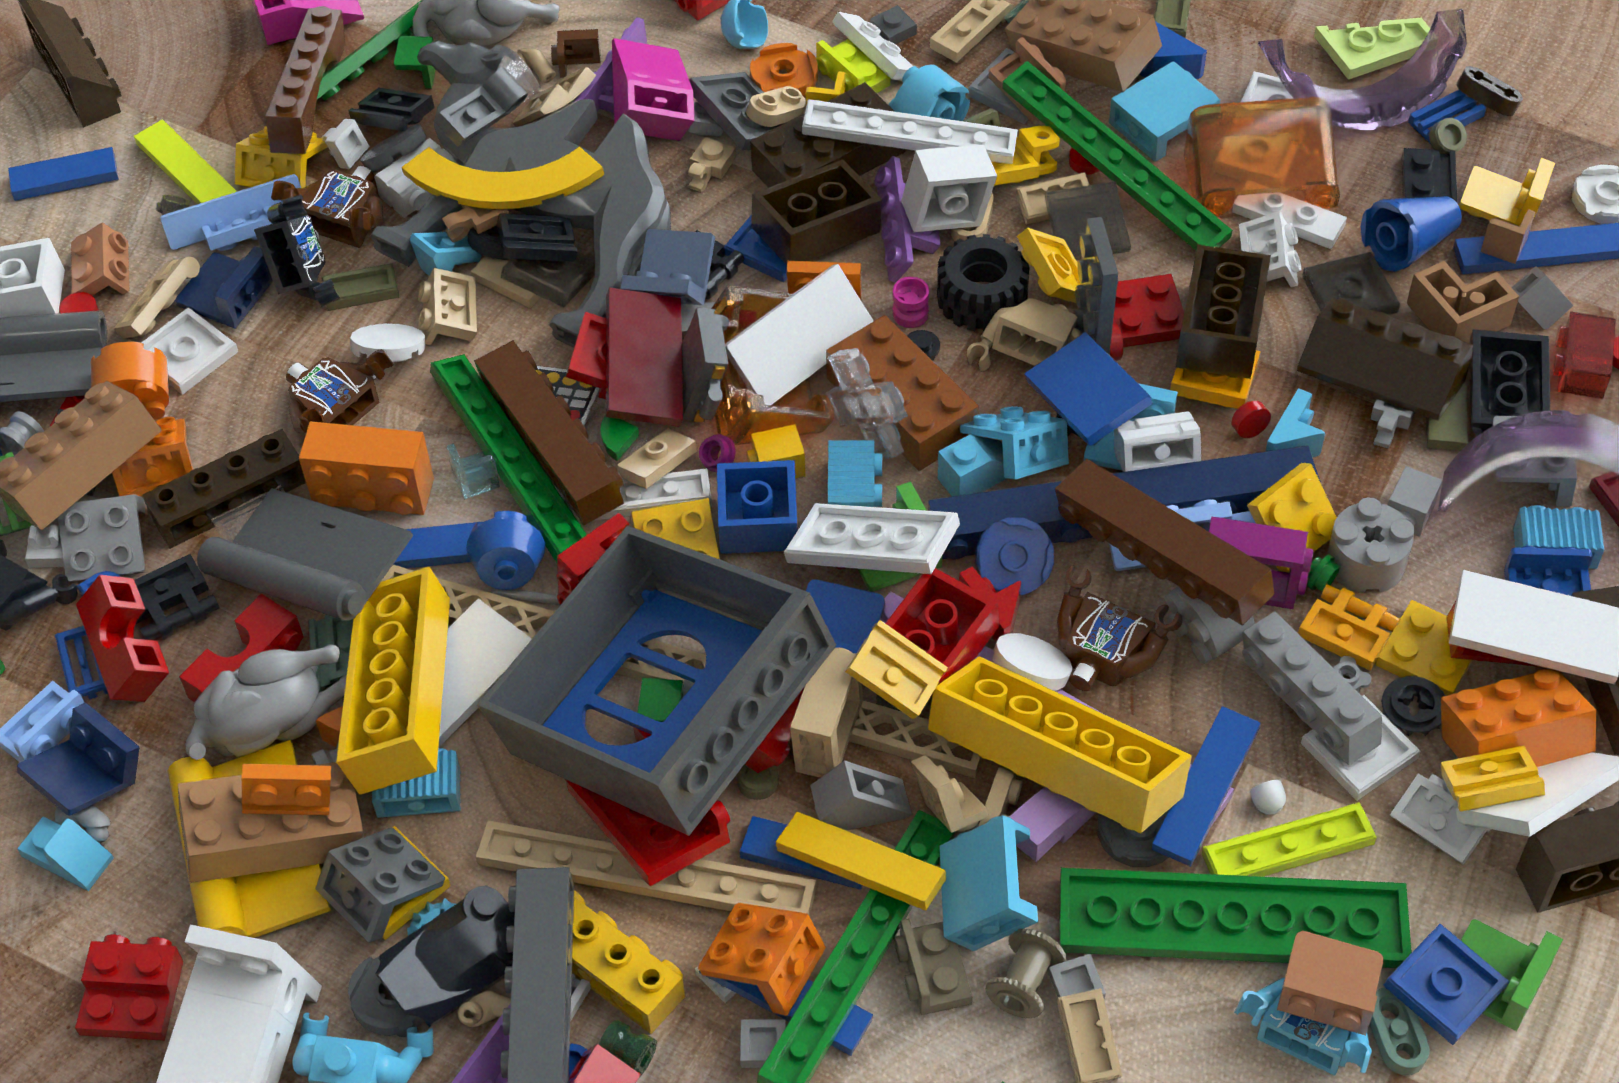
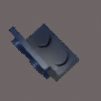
M254 246L248 255L240 261L216 252L212 253L200 268L198 275L193 277L175 299L176 305L183 309L190 308L198 315L236 329L273 282L261 248Z
M83 703L72 710L69 740L18 763L17 773L63 813L71 816L135 784L140 746L89 704Z

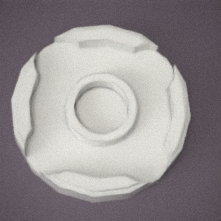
M1592 166L1585 169L1582 175L1576 178L1572 188V202L1577 211L1587 219L1600 224L1619 223L1618 166Z
M402 324L369 325L352 332L350 347L353 354L357 357L364 353L367 354L368 358L373 352L382 349L392 362H401L412 358L413 352H416L418 355L423 353L425 349V335L421 330L413 326Z
M1008 633L1000 636L993 650L992 659L995 664L1053 691L1065 687L1073 669L1070 660L1062 651L1039 638L1021 633Z

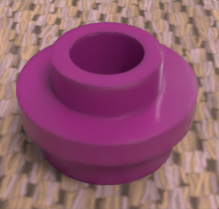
M716 434L702 442L699 448V458L709 471L717 473L718 463L734 462L736 449L729 437Z

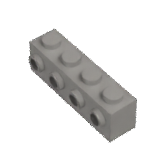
M1275 611L1243 631L1242 656L1246 664L1271 687L1276 695L1281 697L1297 713L1303 722L1315 730L1326 745L1334 750L1348 765L1381 745L1382 715Z

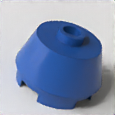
M514 511L494 512V518L484 521L481 525L478 522L474 525L468 538L466 549L472 565L485 584L499 590H513L524 586L532 579L544 557L545 541L540 529L537 530L527 522L526 515Z

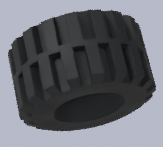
M983 234V237L970 235L967 236V240L958 239L954 241L953 247L948 246L944 250L943 256H940L937 268L939 309H943V315L947 319L953 318V324L958 327L965 325L967 330L975 331L976 328L983 329L984 331L999 309L1017 306L1028 299L1030 268L1023 258L1021 251H1018V246L1013 242L1006 243V238L1000 236L996 239L991 238V234ZM975 282H988L989 284H979Z

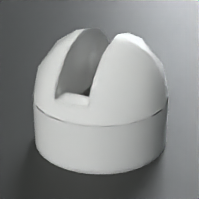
M1270 780L1261 783L1249 791L1255 807L1266 815L1278 813L1286 802V794L1281 780Z

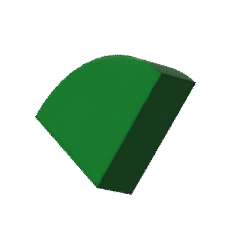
M606 415L601 422V439L606 452L610 457L618 461L639 437V429L622 419L609 418Z

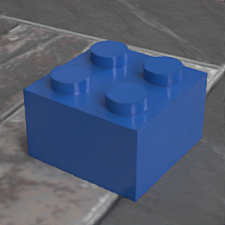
M795 460L718 463V529L721 554L785 551L798 531Z

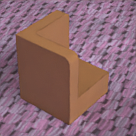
M1528 209L1520 226L1492 218L1486 230L1481 252L1516 264L1528 239L1535 211Z

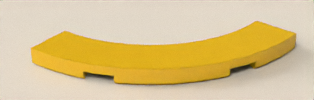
M580 146L551 163L514 172H489L461 166L439 155L430 147L401 167L403 174L433 195H442L457 200L458 204L487 209H513L540 205L542 200L564 194V197L573 194L604 175L603 167Z

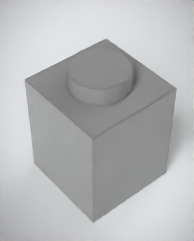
M1405 466L1389 499L1388 506L1396 509L1414 526V535L1420 537L1437 502L1443 480Z

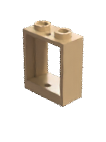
M834 648L803 690L790 727L795 771L798 773L821 778L842 763L863 702L862 683L845 672L856 655L847 649Z

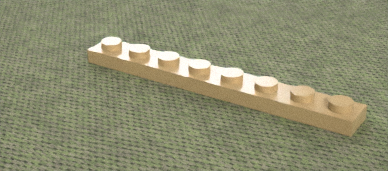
M489 820L487 821L476 854L477 863L482 866L517 872V869L569 867L574 883L732 911L737 903H745L807 913L810 916L816 891V880L703 859H699L658 883L649 886L613 843Z

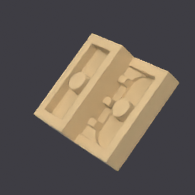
M584 67L558 80L554 86L530 97L512 124L515 127L524 126L564 107L590 85L596 74L589 68Z

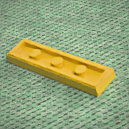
M798 811L776 840V847L779 852L925 911L946 881V871L942 868Z

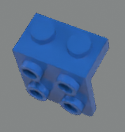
M817 579L811 580L807 585L806 591L810 592L836 643L835 648H844L856 654L872 631L874 624L882 618L885 606L884 597L879 593Z

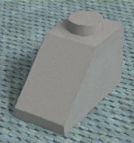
M845 760L810 785L818 819L833 826L851 830L906 819L912 815L902 779Z

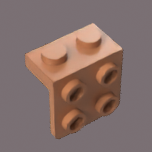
M1306 931L1298 932L1294 940L1277 1010L1366 1036L1378 997L1375 995L1383 965V956L1377 951Z

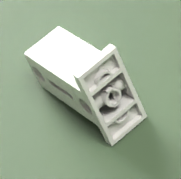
M190 924L185 943L198 954L156 1083H278L303 1000L317 1003L322 985L275 942Z

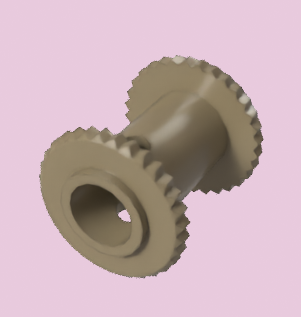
M1018 929L1009 936L1008 945L1011 946L1010 948L1016 954L1006 977L992 978L987 982L985 989L989 999L1001 1010L1020 1018H1035L1041 1015L1044 1010V1003L1036 993L1044 975L1050 966L1066 962V954L1060 944L1050 936L1032 929Z

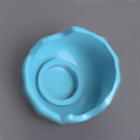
M730 0L725 5L720 17L723 36L733 47L738 49L758 48L764 45L768 36L766 11L763 6L750 3L752 0Z

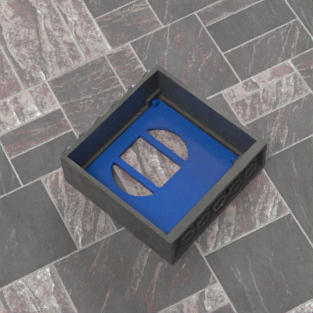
M627 526L477 706L511 755L689 836L833 651L836 643L810 592ZM667 635L690 637L704 647L706 666L704 669L695 668L643 647L641 644ZM632 657L694 683L664 722H658L597 696L628 658ZM589 709H593L651 734V736L627 745L603 744L588 734L585 724L586 712Z

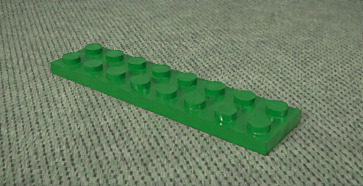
M1062 867L1060 871L1059 944L1065 953L1289 963L1295 937L1301 931L1377 951L1383 956L1382 968H1398L1412 953L1406 883Z

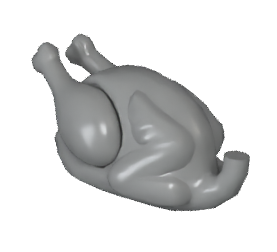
M423 0L413 17L414 36L430 37L427 23L432 20L447 40L458 45L470 42L484 47L496 44L509 37L520 27L526 17L538 18L546 23L557 22L560 8L555 3L541 5L532 3L529 0Z
M328 645L309 651H289L284 649L263 651L246 659L233 672L230 670L220 672L194 703L196 719L185 743L187 755L196 760L202 759L206 753V748L214 747L217 753L224 757L232 755L239 757L268 747L269 744H272L275 739L288 741L307 734L317 725V718L324 715L332 705L344 697L347 674L322 692H319L320 686L316 677L317 665L333 664L338 661L339 648L336 645Z

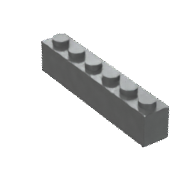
M569 867L517 869L516 886H509L508 891L510 912H515L514 926H507L506 933L508 952H513V964L505 968V991L507 994L511 993V1008L503 1009L504 1035H509V1050H502L501 1075L502 1078H507V1083H568L574 883Z

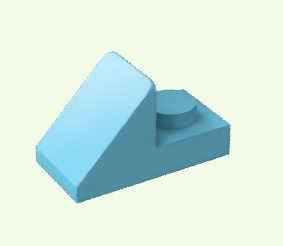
M446 232L412 233L410 237L419 266L429 276L433 268L452 272L454 265L479 262L482 257L481 254L473 250L468 244V236L457 242H452Z
M1298 388L1268 439L1265 452L1309 446L1312 458L1321 454L1325 432L1310 426L1314 411L1309 409L1312 393Z
M43 816L17 848L21 857L87 891L91 889L114 859L107 849L69 818L60 825Z

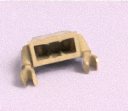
M1029 298L1017 306L999 309L980 336L983 340L973 343L968 347L967 358L969 365L973 363L975 358L981 357L979 369L980 371L987 370L991 364L989 349L992 346V349L1036 366L1081 335V332L1075 328L1077 316L1070 313L1062 304L1050 305L1033 298Z

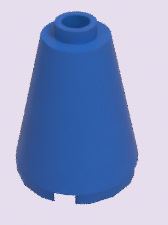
M1447 196L1379 200L1363 213L1360 226L1364 247L1370 246L1375 255L1371 259L1376 265L1384 270L1396 272L1409 267L1457 230L1462 221L1461 209L1454 199Z

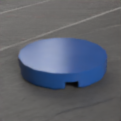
M1004 518L992 523L981 534L975 548V565L980 576L988 578L995 591L999 592L1015 582L1021 581V595H1025L1036 590L1049 578L1054 566V547L1048 535L1038 523L1026 518Z

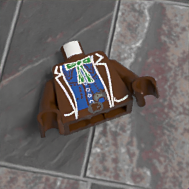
M358 166L352 175L336 170L328 171L320 180L304 188H295L293 184L286 181H275L271 194V200L273 201L297 195L303 196L304 209L311 218L314 229L321 236L360 248L368 231L376 228V226H382L384 223L382 201L377 197L375 185L372 183L375 180V176L371 170L364 166Z
M382 349L377 350L364 363L338 362L326 357L322 358L310 369L301 363L292 365L286 374V380L291 383L288 389L291 398L288 410L293 429L298 433H307L310 421L354 425L380 403L374 379L381 380L385 376L383 370L394 366L386 352Z
M1075 565L1070 566L1066 572V580L1070 585L1069 592L1064 593L1057 617L1059 645L1066 650L1065 656L1070 660L1074 669L1069 677L1070 683L1081 691H1089L1096 679L1109 686H1117L1124 677L1131 678L1151 669L1169 640L1166 636L1167 633L1178 630L1183 622L1182 615L1177 612L1171 623L1164 624L1163 618L1169 610V606L1164 604L1156 609L1155 623L1089 592L1082 597L1080 596L1082 589L1087 588L1091 583V573L1087 569L1085 580L1082 583L1076 584L1072 581Z

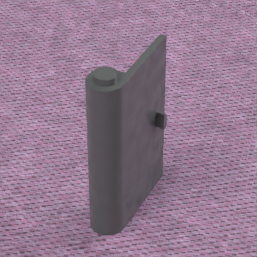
M103 311L0 318V402L84 396L91 388V359L93 356L95 359L100 356L101 349L107 345V323Z
M271 488L233 541L220 537H211L201 545L198 551L197 564L200 571L204 574L341 620L349 621L361 612L370 596L411 540L413 534L411 531Z

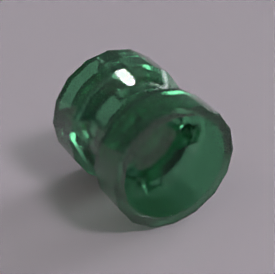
M616 1019L608 1026L598 1045L640 1073L641 1077L654 1056L657 1040L644 1033L639 1035L632 1034L629 1025Z

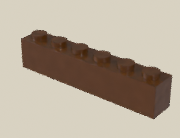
M514 340L474 360L480 378L583 525L624 504L620 488L624 486L619 472L614 466L609 468L606 466V458L600 446L596 442L589 443L587 440L589 438L584 425L578 418L572 420L569 406L561 395L558 397L554 396V388L544 372L540 375L537 373V365L528 350L522 352Z
M1088 459L1082 462L1055 488L1059 504L1058 511L1067 522L1079 524L1087 529L1096 540L1108 542L1119 549L1121 554L1131 561L1137 560L1148 567L1159 579H1167L1176 584L1188 597L1192 599L1198 598L1205 602L1222 618L1227 619L1229 617L1243 626L1274 595L1272 572L1269 567Z

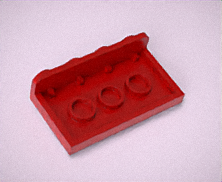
M633 727L636 742L651 736V734ZM565 779L569 793L649 886L658 883L730 843L727 824L730 823V816L723 803L719 800L713 804L688 836Z

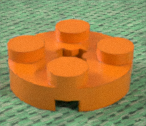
M776 43L764 47L760 50V56L755 61L754 58L750 63V78L763 92L791 86L798 89L802 96L806 98L807 87H814L818 81V63L814 54L807 50L806 54L803 51L797 50L796 44ZM786 69L787 74H780L779 70Z

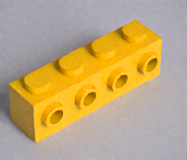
M574 890L572 974L580 981L581 979L589 981L593 991L648 1033L652 1034L685 998L682 972L669 960L664 959L661 962L650 954L648 946L637 936L631 935L628 937L618 930L617 924L608 914L603 911L596 913L586 906L582 896Z

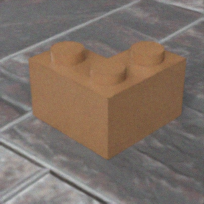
M1442 261L1413 275L1407 304L1429 330L1446 336H1454L1470 344L1473 329L1499 331L1510 326L1519 295L1498 272L1466 285L1445 261Z

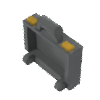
M696 308L682 343L684 421L705 422V419H713L723 396L720 383L728 366L723 331L727 329L729 320L724 315L714 314L715 309Z

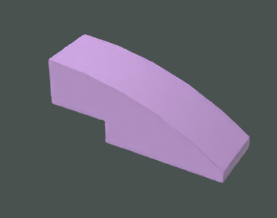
M1044 787L1009 817L1030 829V838L1016 846L1037 862L1059 840L1064 844L1096 812L1090 811L1083 805L1061 794L1053 793Z

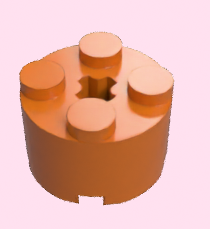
M118 342L103 347L101 355L96 359L94 356L92 357L90 362L91 388L99 383L108 381L136 395L154 420L164 417L165 408L169 403L167 358L161 350L155 347L154 352L145 350L144 343Z

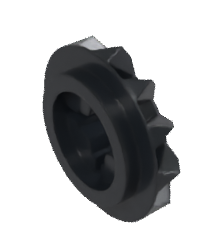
M1417 676L1398 678L1391 682L1383 693L1381 700L1383 714L1396 727L1404 729L1408 736L1414 732H1421L1426 736L1431 730L1435 728L1440 729L1441 697H1444L1445 694L1435 683ZM1414 696L1418 697L1419 711L1415 716H1412L1409 712V705L1413 701Z

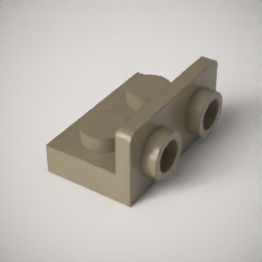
M910 919L900 920V936L894 937L895 949L899 962L907 961L910 974L904 976L907 994L910 1001L917 1000L921 1015L972 1005V993L958 944L944 938L943 922L912 928Z

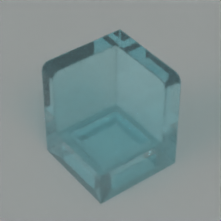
M454 443L446 446L451 470L464 500L500 487L496 464L492 455L485 456L482 451L460 459Z

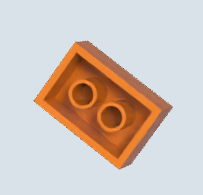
M310 421L299 461L312 501L331 507L357 508L362 511H388L400 515L425 514L434 475L423 432Z
M1541 669L1532 674L1513 679H1503L1494 684L1474 689H1465L1458 693L1441 697L1442 739L1458 758L1525 745L1536 767L1596 751V709L1558 670Z

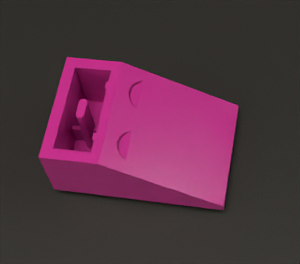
M251 0L267 45L296 38L308 8L325 6L330 9L342 10L343 25L364 19L358 0Z
M613 38L614 125L624 113L638 123L644 135L680 141L694 122L693 89L679 51L677 49Z

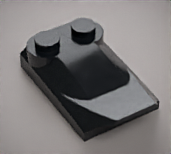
M1472 330L1470 344L1474 346L1469 364L1471 428L1486 457H1494L1493 418L1495 416L1551 417L1549 336Z
M487 885L476 887L469 891L462 901L380 954L378 958L380 965L375 974L405 1015L422 1018L430 1028L459 1009L463 1003L468 1002L474 996L483 993L505 978L506 966H512L513 952H508L506 933L507 926H514L515 912H510L508 902L496 889Z

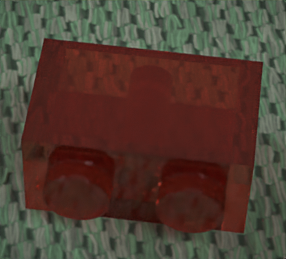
M1570 311L1566 326L1559 325L1555 347L1561 348V354H1556L1552 371L1553 376H1559L1557 392L1598 399L1604 398L1612 375L1615 318Z

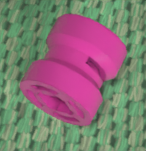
M904 277L893 286L894 303L892 315L898 325L905 328H915L927 321L929 315V287L924 280L918 277Z

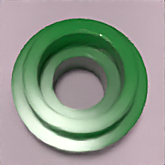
M1328 554L1323 559L1318 556L1313 560L1307 577L1309 578L1308 588L1311 590L1317 588L1323 592L1327 584L1331 585L1334 582L1341 567L1334 562L1335 557Z

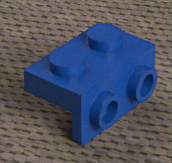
M1533 546L1514 547L1510 550L1504 568L1505 580L1569 596L1573 592L1591 590L1588 569L1593 558L1592 551L1590 549H1576L1574 547H1564L1561 549L1536 548Z

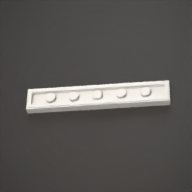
M810 99L807 101L802 125V134L915 151L984 144L991 162L1013 164L1018 129Z

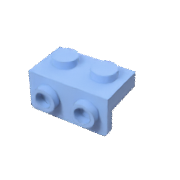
M52 681L0 728V747L17 761L22 762L56 746L70 733L72 710L84 703L81 694L75 690L68 693Z

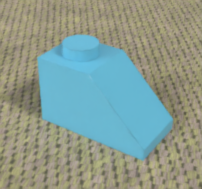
M970 434L938 451L937 479L952 497L981 493L1008 479L1004 478L1002 442Z

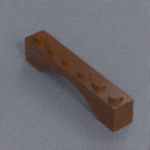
M325 6L308 8L265 116L270 153L306 154L313 134L316 101L323 74L330 62H340L346 45L342 10L330 9Z

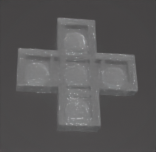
M858 348L839 350L828 356L840 386L829 390L825 394L840 427L859 425L864 439L874 440V453H882V459H893L903 453L900 433L893 423L901 421L908 417L903 406L904 398L899 389L894 386L893 381L873 383L869 374V364L866 358L860 354Z

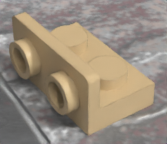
M433 268L428 280L421 282L418 291V301L422 302L418 328L423 330L425 345L431 346L437 334L473 341L477 333L475 277Z
M926 755L911 761L926 806L951 833L972 829L980 820L989 816L987 808L962 782H957L955 778L950 780L942 765L936 766Z

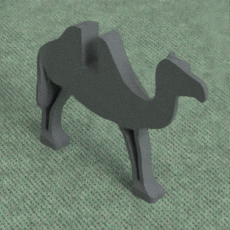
M437 40L422 47L417 56L419 63L431 65L451 85L437 107L435 118L447 107L482 87L496 71L501 69L500 64L503 61L504 53L502 51H490L485 47L470 42L464 45H453ZM578 100L549 116L524 126L511 128L488 127L459 147L455 145L435 122L434 128L441 145L453 156L459 165L489 172H514L543 166L577 149L578 145L597 121L598 115L594 100ZM624 113L594 153L581 147L603 167L604 175L568 196L564 197V194L542 200L540 205L514 208L516 211L526 215L568 218L571 221L572 228L594 230L595 277L590 291L579 309L556 314L549 323L553 330L552 335L557 340L573 348L584 313L588 312L606 318V294L609 287L620 289L622 275L636 276L637 271H640L647 230H671V210L665 197L662 183L651 167L644 133L638 123ZM432 195L419 212L402 225L393 227L376 226L371 234V239L374 242L373 246L381 254L409 267L416 259L410 242L412 233L442 232L447 228L442 218L450 213L462 210L461 204H458L457 200L442 195Z

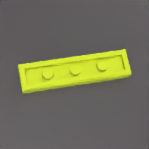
M163 119L134 135L136 145L196 204L237 192Z
M1360 802L1207 845L1203 847L1201 854L1210 874L1264 877L1375 845L1377 836Z

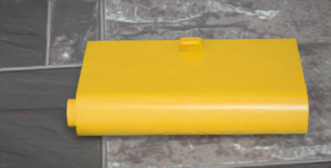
M291 740L214 767L204 758L196 760L191 757L181 758L169 766L167 772L187 873L188 867L179 814L178 783L242 775V764L298 765ZM321 864L190 883L197 924L200 927L256 938L331 911L330 903L315 889L322 871Z

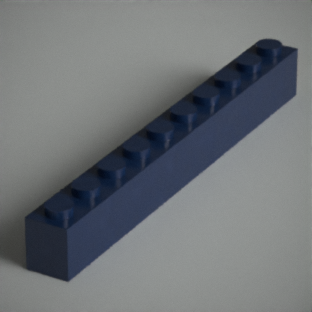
M1309 446L1113 474L1165 506L1175 505L1179 509L1193 507L1200 501L1216 500L1217 503L1230 502L1232 514L1250 511L1247 506L1250 502L1301 463H1311L1320 481ZM1062 481L928 500V511L957 513L960 522L959 527L942 554V559L956 560L965 556L975 555V548L981 534L992 523L1004 518H1026L1038 523L1052 543H1073L1080 539L1093 538V536L1079 524L1067 522L1059 513L1055 488Z

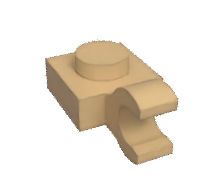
M704 137L690 158L688 175L693 176V179L689 184V188L703 192L712 176L722 179L736 158V147Z

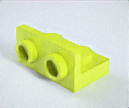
M849 39L834 47L829 46L824 40L816 43L818 70L835 83L838 71L845 72L846 92L864 82L876 93L891 85V78Z

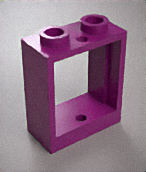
M1211 516L1210 533L1262 564L1290 568V573L1271 570L1274 595L1264 605L1294 609L1296 595L1305 594L1307 577L1312 563L1313 549L1306 548L1308 532Z

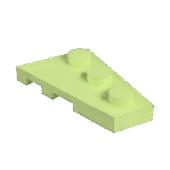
M1422 18L1381 21L1379 26L1361 28L1359 23L1346 24L1345 29L1329 30L1328 25L1316 26L1314 33L1316 40L1348 80L1436 50L1439 43V38Z

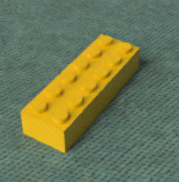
M430 567L380 582L361 612L353 618L336 763L359 795L437 771L450 598Z
M979 656L937 685L933 691L928 730L944 737L949 742L956 743L977 753L984 759L991 760L1012 770L1018 776L1026 777L1048 788L1053 793L1061 794L1083 805L1090 811L1102 814L1120 823L1127 829L1141 834L1184 796L1192 755Z

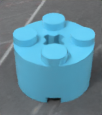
M926 65L921 68L912 66L905 72L902 78V86L895 98L888 104L895 112L963 121L968 112L970 100L966 98V93H969L966 87L938 66Z

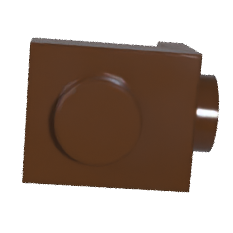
M598 29L557 31V45H551V60L553 66L558 65L560 78L567 76V65L601 63Z

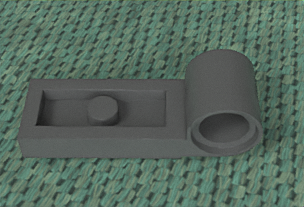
M503 67L496 71L482 87L441 111L434 119V122L459 147L514 111L526 99L528 93Z

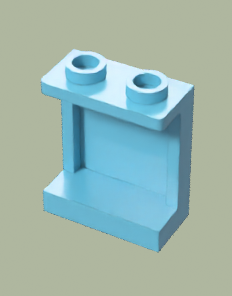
M1173 61L1129 87L1124 92L1111 98L1109 124L1156 162L1166 156L1168 140L1201 120H1204L1210 126L1216 124L1221 99L1213 91L1208 90L1197 81L1190 72L1185 71Z
M1002 815L994 817L987 823L969 832H963L956 838L940 845V866L946 871V881L942 885L944 938L975 951L1011 935L1018 929H1024L1038 922L1037 906L1019 897L1016 845L1030 838V829L1014 821L1010 817Z

